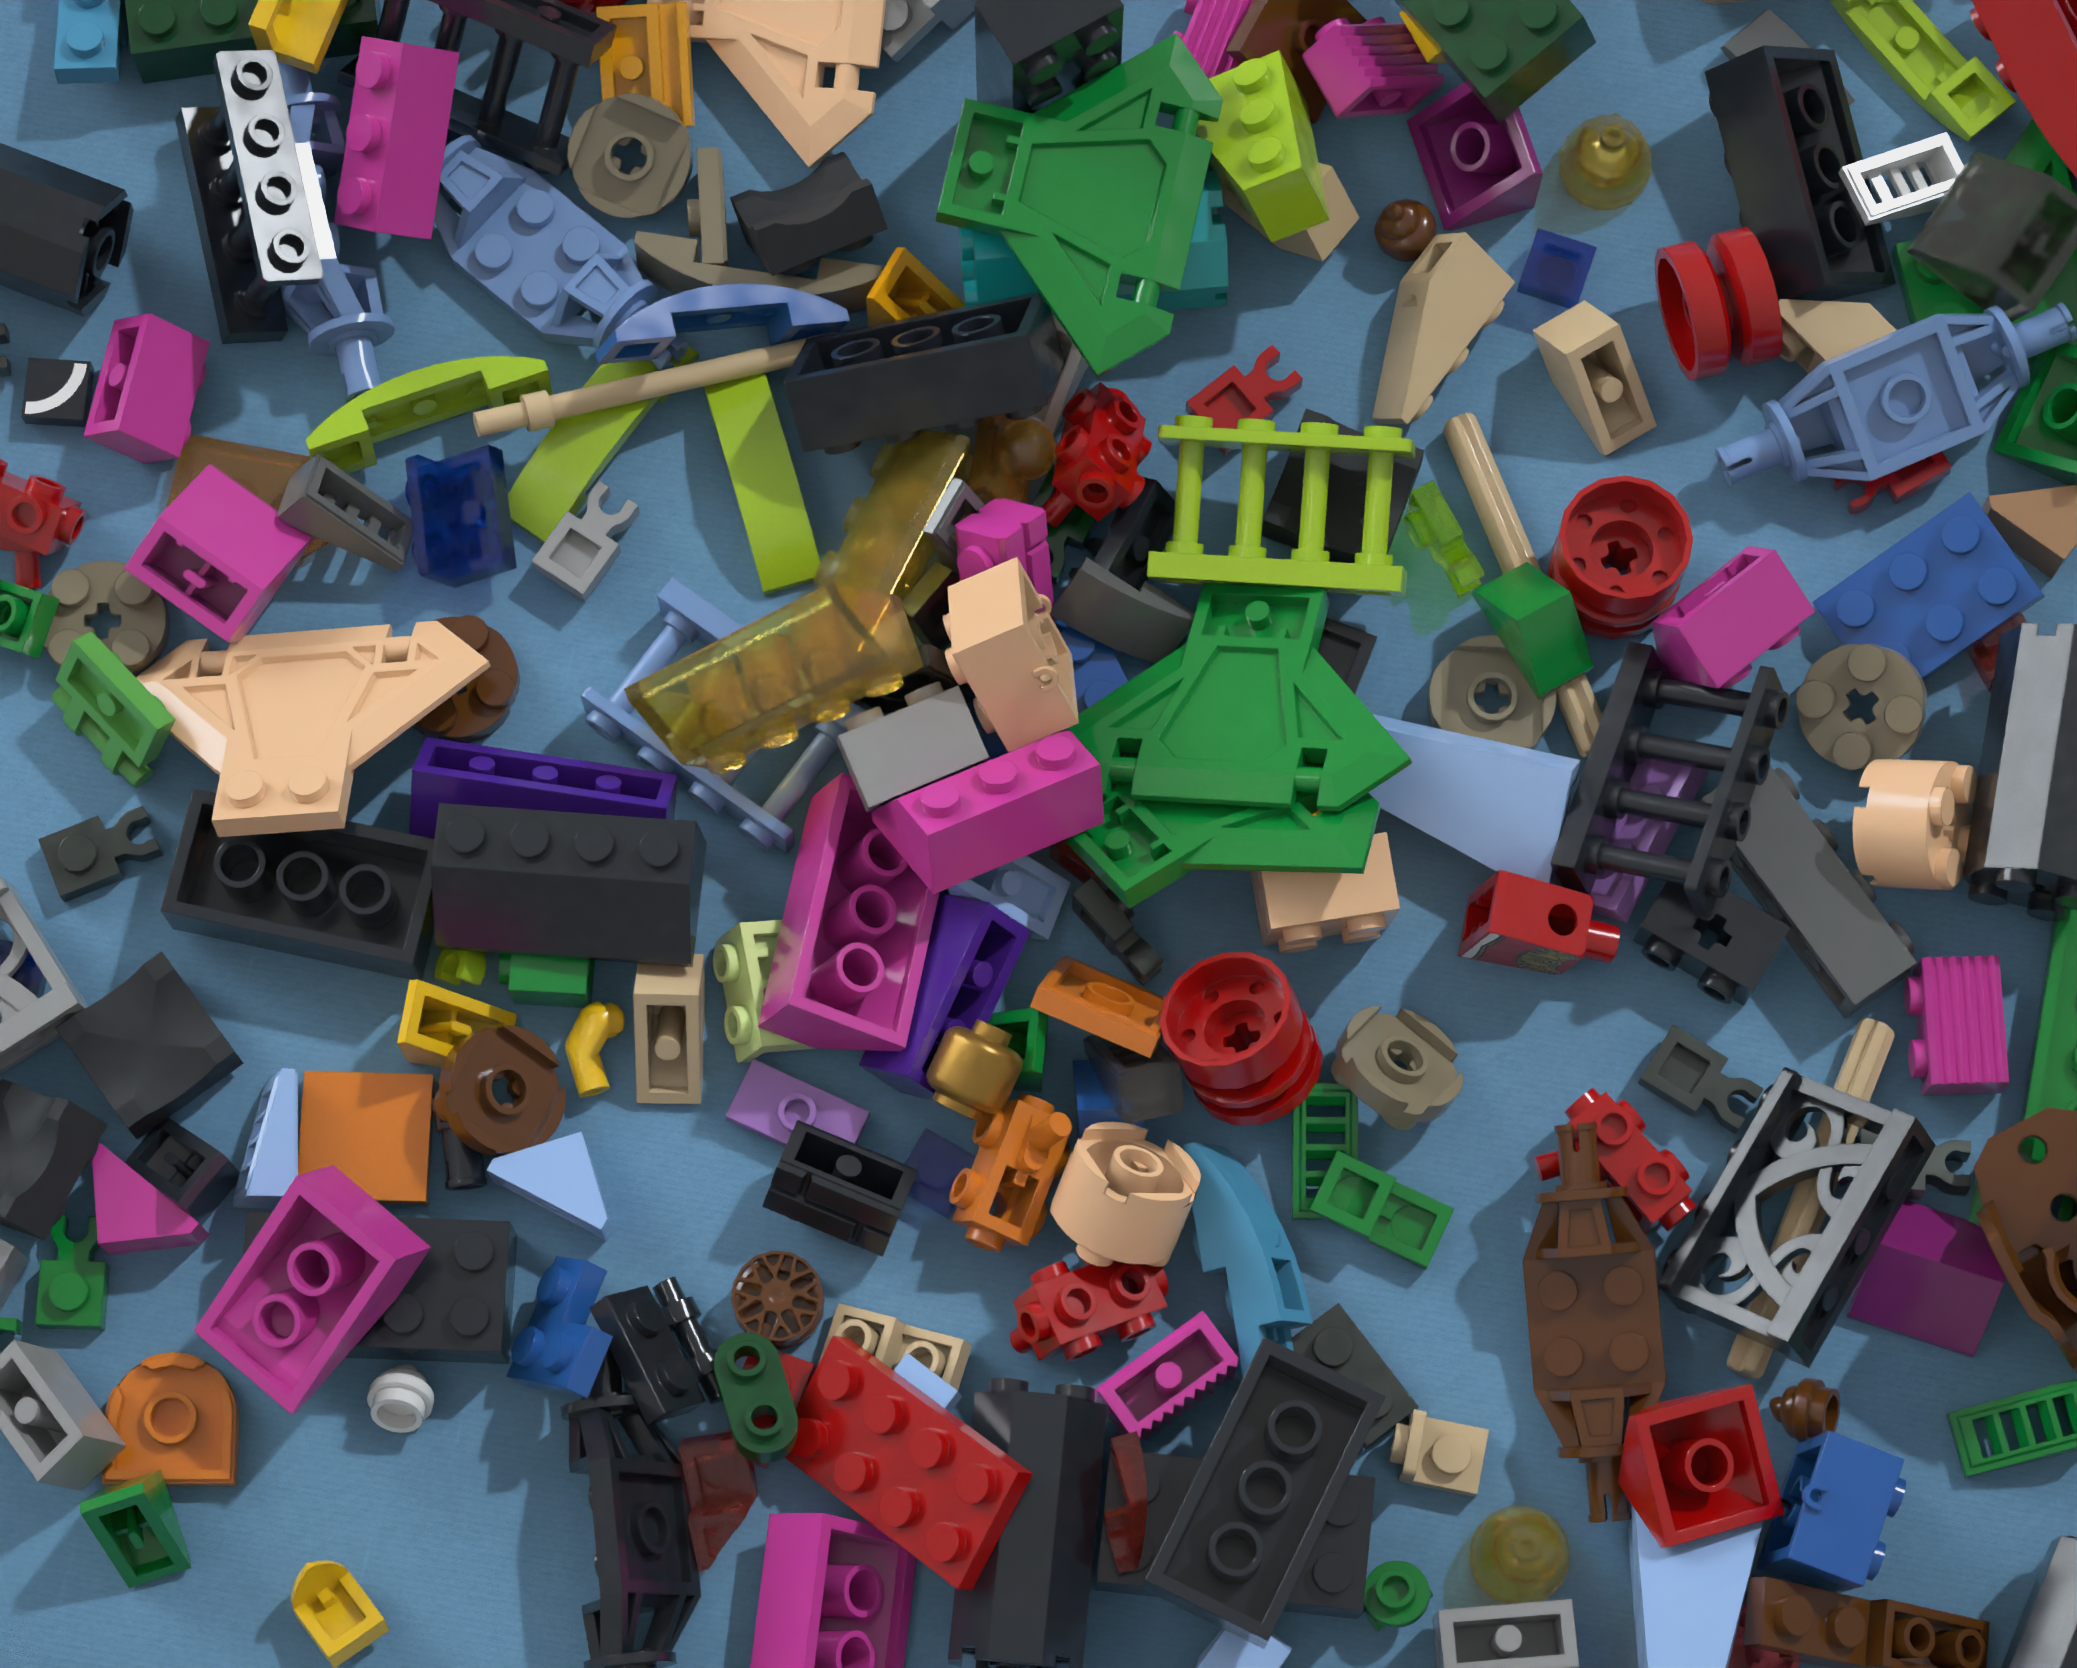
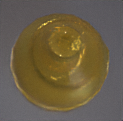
M1617 113L1592 117L1584 120L1567 136L1559 154L1560 178L1566 191L1578 203L1595 210H1616L1631 204L1645 190L1652 173L1650 146L1644 133L1632 121L1622 118Z
M1509 1506L1491 1513L1476 1528L1469 1545V1566L1476 1583L1490 1598L1503 1604L1541 1602L1547 1600L1562 1585L1569 1568V1543L1563 1527L1549 1514L1531 1506Z

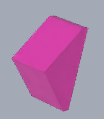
M101 1143L98 1145L97 1152L92 1160L98 1244L109 1255L201 1245L206 1240L209 1234L200 1223Z

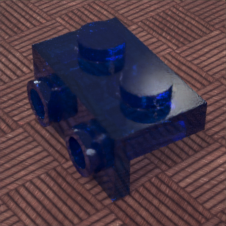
M487 444L440 461H434L419 454L405 459L407 473L405 494L411 507L414 533L412 554L420 576L457 588L517 568L502 449Z

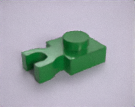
M62 1215L60 1220L51 1227V1235L58 1248V1260H40L35 1325L41 1329L105 1331L110 1266L106 1262L94 1261V1255L101 1247L97 1239L96 1216H89V1230L85 1238L80 1241H71L67 1235L70 1220L65 1215Z

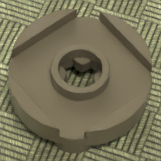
M632 93L606 98L601 103L595 104L586 110L572 130L567 153L574 180L585 200L596 209L620 218H637L658 214L676 201L687 186L692 173L694 159L691 133L682 123L676 112L655 98ZM633 138H636L642 142L641 153L647 156V161L644 167L635 166L629 175L620 170L622 160L614 154L618 144L629 146Z
M106 560L94 561L80 565L75 569H66L57 574L52 581L51 591L48 593L49 596L58 598L60 601L44 646L56 665L61 668L73 640L90 631L97 636L96 630L88 627L91 618L97 617L100 611L110 610L113 617L121 618L120 627L110 628L108 638L100 640L110 651L117 654L124 666L137 677L139 675L138 672L148 667L153 659L155 662L158 660L167 645L170 620L166 604L160 594L124 569L125 563Z
M1498 635L1477 636L1458 645L1457 650L1448 654L1444 661L1442 660L1435 669L1428 691V712L1434 728L1534 750L1540 739L1549 729L1556 707V690L1538 699ZM1486 685L1497 686L1499 696L1509 698V706L1499 707L1497 714H1489L1485 712L1483 706L1476 705L1474 696L1483 695Z
M1876 644L1843 645L1824 654L1807 672L1804 682L1796 695L1799 723L1808 743L1824 759L1838 764L1847 770L1866 769L1876 759H1900L1919 740L1926 717V687L1918 670L1901 653ZM1855 689L1861 695L1873 692L1879 700L1872 708L1876 718L1869 724L1861 717L1852 720L1847 714L1846 710L1851 706L1848 696Z
M1382 1006L1364 1008L1353 1016L1337 1041L1336 1058L1331 1065V1073L1334 1079L1341 1086L1350 1089L1371 1109L1380 1113L1386 1123L1395 1129L1402 1131L1411 1130L1417 1122H1429L1440 1117L1449 1108L1463 1085V1071L1457 1076V1071L1453 1065V1061L1458 1055L1453 1043L1436 1025L1415 1012L1401 1008L1398 1014L1393 1016L1386 1013L1377 1014ZM1397 1059H1399L1407 1066V1068L1404 1070L1398 1067L1394 1062Z

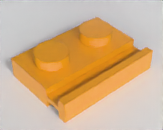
M676 2L596 7L598 18L617 25L611 48L599 58L602 101L606 98L627 93L649 96L663 102L675 111L687 128L696 127L688 3Z

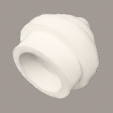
M405 1363L382 1372L372 1382L367 1402L371 1408V1417L377 1425L392 1432L406 1433L418 1429L423 1420L431 1414L434 1404V1393L430 1385L427 1384L425 1377L417 1371L416 1367L410 1363Z

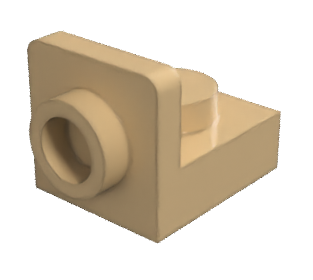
M1416 1409L1413 1410L1408 1425L1396 1423L1389 1462L1401 1464L1398 1482L1476 1497L1489 1429L1426 1417V1411Z

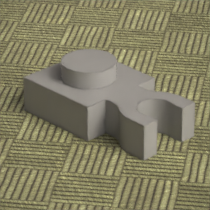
M601 481L596 483L588 496L587 512L583 518L579 519L567 511L531 561L535 570L583 601L588 599L621 553L619 544L611 539L612 536L628 529L640 514L638 505L627 499L620 512L613 515L604 513L601 507L610 497L611 493L609 486Z

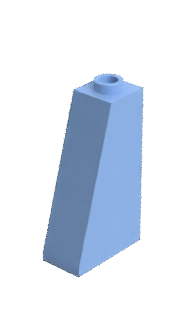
M1372 714L1412 761L1411 765L1368 792L1379 802L1381 809L1495 871L1500 869L1550 884L1556 883L1557 876L1550 865V861L1573 800L1581 760Z
M1631 1504L1630 1512L1632 1519L1628 1522L1627 1532L1638 1668H1728L1748 1591L1749 1578L1752 1575L1761 1540L1764 1520L1668 1548H1661Z

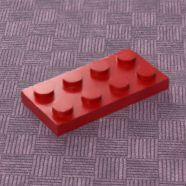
M833 1336L796 1408L798 1438L794 1448L785 1458L958 1590H973L1033 1473L849 1337Z

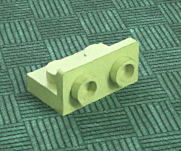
M782 920L741 922L716 941V948L713 954V968L717 980L723 983L727 1005L724 1029L728 1041L734 1045L738 1063L752 1062L753 1059L768 1052L816 1049L757 1027Z

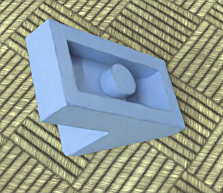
M1024 856L947 889L952 896L990 902L1031 931L1028 936L1031 939L1048 940L1071 882L1030 857Z

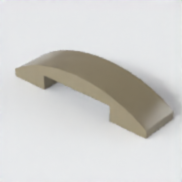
M636 231L634 239L638 269L654 282L674 294L721 284H767L787 287L819 296L846 308L848 314L867 309L866 297L882 272L881 265L820 257L817 279L781 274L772 276L767 272L700 263L697 239Z

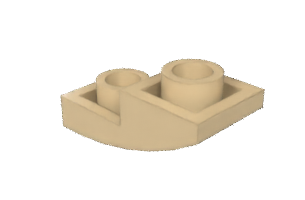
M838 1303L819 1363L833 1336L849 1337L892 1370L896 1368L905 1354L908 1353L958 1390L972 1345L964 1339L906 1325L895 1317Z

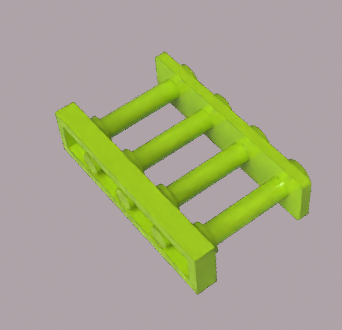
M1195 415L1175 416V425H1159L1158 439L1165 445L1179 446L1173 540L1166 542L1165 552L1149 551L1147 577L1152 581L1191 585L1223 583L1325 588L1326 593L1406 597L1407 571L1403 566H1392L1393 556L1387 554L1394 458L1415 459L1416 445L1412 439L1402 438L1401 428L1365 426L1363 436L1338 435L1339 426L1330 423L1303 422L1301 423L1299 433L1275 431L1276 422L1270 420L1238 419L1237 429L1212 428L1213 418ZM1205 447L1242 449L1235 545H1229L1228 556L1203 554L1204 544L1198 543ZM1267 451L1305 453L1298 549H1292L1291 560L1266 558L1267 548L1261 547ZM1330 454L1368 456L1362 552L1355 553L1354 563L1329 562L1330 552L1324 551Z

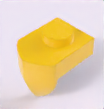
M330 1560L305 1563L294 1581L291 1592V1606L304 1629L331 1666L336 1668L390 1630L383 1616L345 1566Z

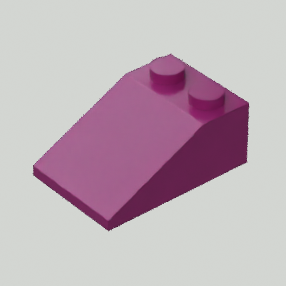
M334 1165L298 1175L194 1329V1332L290 1414H294L301 1409L397 1299L431 1246Z

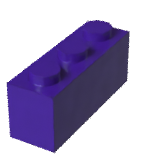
M939 894L906 1048L900 1052L865 1050L859 1066L900 1093L933 1100L932 1098L936 1090L927 1082L926 1074L945 1032L953 1026H961L972 1030L977 1019L986 1023L989 1022L1031 931L990 902Z

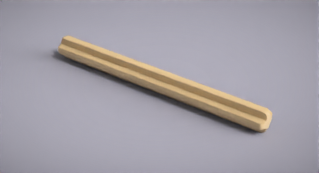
M1464 413L1445 422L1443 433L1502 573L1505 574L1525 562L1530 563L1541 571L1476 416L1472 413ZM1584 674L1556 689V700L1579 755L1583 758H1588L1603 715L1588 679Z
M1863 1018L1859 1021L1834 1084V1089L1864 1101H1870L1895 1037L1894 1031L1887 1024L1869 1018ZM1824 1113L1816 1130L1820 1139V1147L1828 1145L1831 1134L1830 1120ZM1847 1123L1846 1144L1854 1143L1859 1127ZM1840 1172L1836 1173L1833 1194L1838 1184V1177ZM1818 1176L1795 1184L1770 1248V1255L1782 1244L1795 1237L1819 1233L1826 1212L1818 1198ZM1810 1253L1800 1254L1791 1260L1797 1265L1796 1273H1800ZM1788 1262V1263L1780 1270V1274H1781V1275H1782L1784 1269L1787 1267V1265H1788L1790 1262ZM1763 1289L1748 1304L1747 1310L1772 1321L1780 1307ZM1737 1333L1726 1361L1727 1367L1743 1377L1760 1379L1765 1372L1773 1349Z

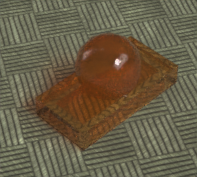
M1005 414L982 418L978 423L968 486L985 505L995 498H1005L1026 504L1030 480H1036L1051 470L1056 459V440L1046 425L1028 417L1008 419Z

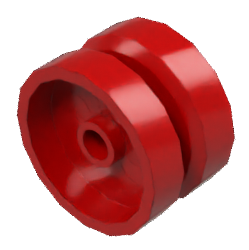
M1739 227L1712 234L1706 253L1695 241H1685L1657 250L1655 256V282L1662 320L1672 352L1688 380L1696 381L1725 373L1731 355L1742 366L1748 367L1779 358L1782 351L1783 329L1775 284L1758 239L1748 227Z

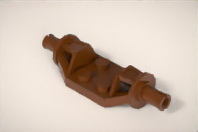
M1597 1122L1578 1124L1580 1145L1578 1152L1575 1149L1574 1125L1554 1126L1557 1134L1561 1185H1554L1555 1192L1535 1193L1536 1203H1542L1523 1258L1534 1393L1562 1444L1561 1447H1557L1558 1458H1578V1463H1585L1590 1512L1588 1520L1591 1523L1606 1522L1608 1520L1606 1494H1609L1611 1499L1612 1522L1632 1519L1631 1512H1629L1628 1498L1617 1483L1624 1445L1625 1397H1630L1628 1414L1630 1416L1658 1403L1667 1382L1655 1249L1623 1196H1628V1187L1608 1188L1607 1181L1600 1182L1596 1137ZM1601 1198H1605L1616 1243L1611 1244Z

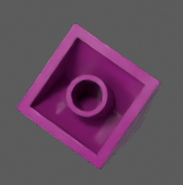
M1463 83L1406 120L1444 230H1457L1535 207L1543 173L1519 107L1499 123L1471 89Z
M1905 1200L1855 1287L1847 1318L1972 1358L1977 1351L2004 1285L2005 1276L1996 1262L1981 1227L1971 1223L1969 1220Z

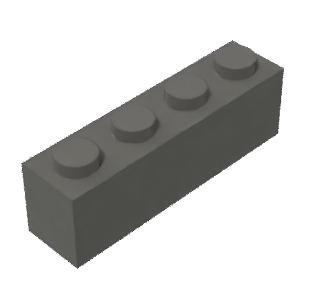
M1770 765L1765 782L1755 787L1749 804L1751 808L1749 831L1742 842H1736L1730 859L1731 866L1764 911L1791 927L1785 937L1786 941L1843 1018L1846 1019L1908 976L1917 963L1912 956L1915 952L1914 945L1905 930L1895 921L1887 923L1873 904L1876 901V895L1867 879L1855 869L1849 872L1835 853L1838 850V845L1829 828L1818 818L1811 821L1797 802L1800 799V794L1791 777L1782 768L1778 767L1774 770ZM1718 787L1702 797L1700 802L1712 804Z

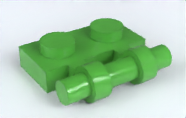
M90 631L72 641L55 679L61 686L52 694L51 700L64 713L62 721L76 736L84 734L102 753L100 761L113 775L122 774L136 789L143 786L152 777L154 771L147 764L158 758L176 719L166 710L162 701L152 695L124 666L120 657L113 651H110Z

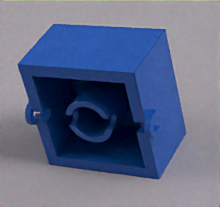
M1830 1430L1798 1443L1780 1493L1782 1503L1788 1504L1789 1509L1784 1508V1515L1772 1518L1756 1568L1797 1584L1836 1593L1862 1587L1866 1579L1872 1581L1878 1574L1885 1555L1886 1544L1879 1541V1537L1886 1516L1894 1517L1904 1497L1906 1480L1899 1478L1905 1459Z

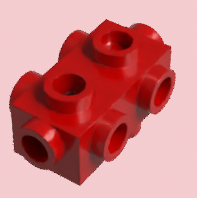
M1099 382L1090 390L1082 388L1070 398L1063 409L1062 417L1065 420L1061 439L1055 448L1057 460L1052 485L1057 490L1040 507L1046 511L1047 522L1054 527H1057L1076 505L1099 522L1117 506L1126 508L1133 503L1145 485V478L1137 473V467L1148 455L1152 446V441L1143 435L1146 418L1140 414L1137 407L1129 400V397L1119 389L1108 388L1102 382Z
M0 459V549L14 551L16 585L29 589L40 588V553L49 555L65 549L66 544L73 545L83 528L86 511L80 509L81 502L64 496L66 487L62 484L38 475H30L28 480L7 472L8 463Z
M1591 1088L1564 1112L1571 1120L1567 1124L1574 1125L1575 1149L1577 1152L1580 1150L1578 1124L1597 1122L1596 1137L1600 1182L1607 1181L1608 1188L1628 1187V1196H1623L1645 1234L1650 1232L1659 1223L1668 1232L1697 1207L1689 1197L1692 1190L1685 1183L1690 1178L1687 1170L1673 1153L1665 1148L1658 1152L1643 1135L1642 1132L1646 1130V1125L1637 1111L1628 1102L1621 1099L1616 1103L1607 1092L1600 1095L1595 1088ZM1558 1150L1534 1157L1535 1168L1541 1182L1560 1176Z
M1084 1260L1085 1267L1071 1272L1065 1261L1044 1267L1029 1277L1032 1286L1013 1301L1017 1311L1018 1328L1010 1333L1011 1345L1020 1354H1025L1034 1349L1039 1361L1063 1353L1066 1361L1071 1362L1100 1349L1103 1346L1100 1339L1117 1334L1120 1342H1126L1142 1336L1156 1327L1153 1317L1168 1307L1164 1298L1168 1293V1280L1162 1266L1129 1264L1115 1260L1106 1267L1096 1266Z

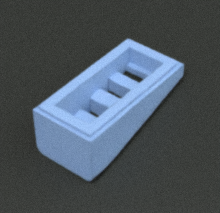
M282 1068L266 1081L233 1195V1207L275 1209L295 1177L298 1176V1075L295 1073V1069Z

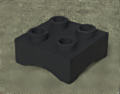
M844 152L824 159L808 177L792 186L774 191L747 190L730 197L747 244L772 276L778 273L794 275L804 272L816 263L815 258L837 249L841 252L860 249L873 240L874 234L888 229L872 183L867 178L862 180Z
M1307 408L1297 431L1300 433L1301 423L1320 422L1338 425V435H1364V433L1351 429L1324 414ZM1417 447L1415 459L1394 458L1387 554L1421 467L1424 450ZM1290 452L1264 516L1261 536L1298 549L1305 453ZM1330 454L1324 551L1330 552L1329 560L1332 562L1354 563L1355 553L1362 552L1368 456Z
M162 951L144 963L128 980L114 991L89 1007L71 1015L55 1027L117 1115L137 1140L244 1064Z
M1 1079L0 1224L45 1240L51 1227L62 1217L66 1209L67 1198L83 1168L93 1160L98 1149V1141L107 1123L69 1100L60 1097H48L14 1082Z

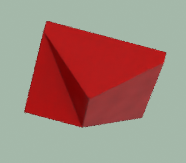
M1752 1384L1661 1401L1628 1416L1617 1483L1661 1548H1668L1785 1514Z

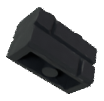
M797 1120L776 1167L762 1207L883 1257L918 1169Z

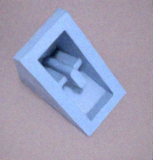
M582 1131L492 1159L486 1171L493 1183L605 1241L608 1240L612 1232V1226Z

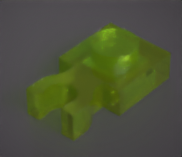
M1434 480L1412 490L1407 508L1408 515L1404 516V522L1414 544L1420 550L1428 548L1435 562L1441 563L1458 599L1481 587L1479 579L1484 577L1485 573L1476 557L1463 540L1464 533Z

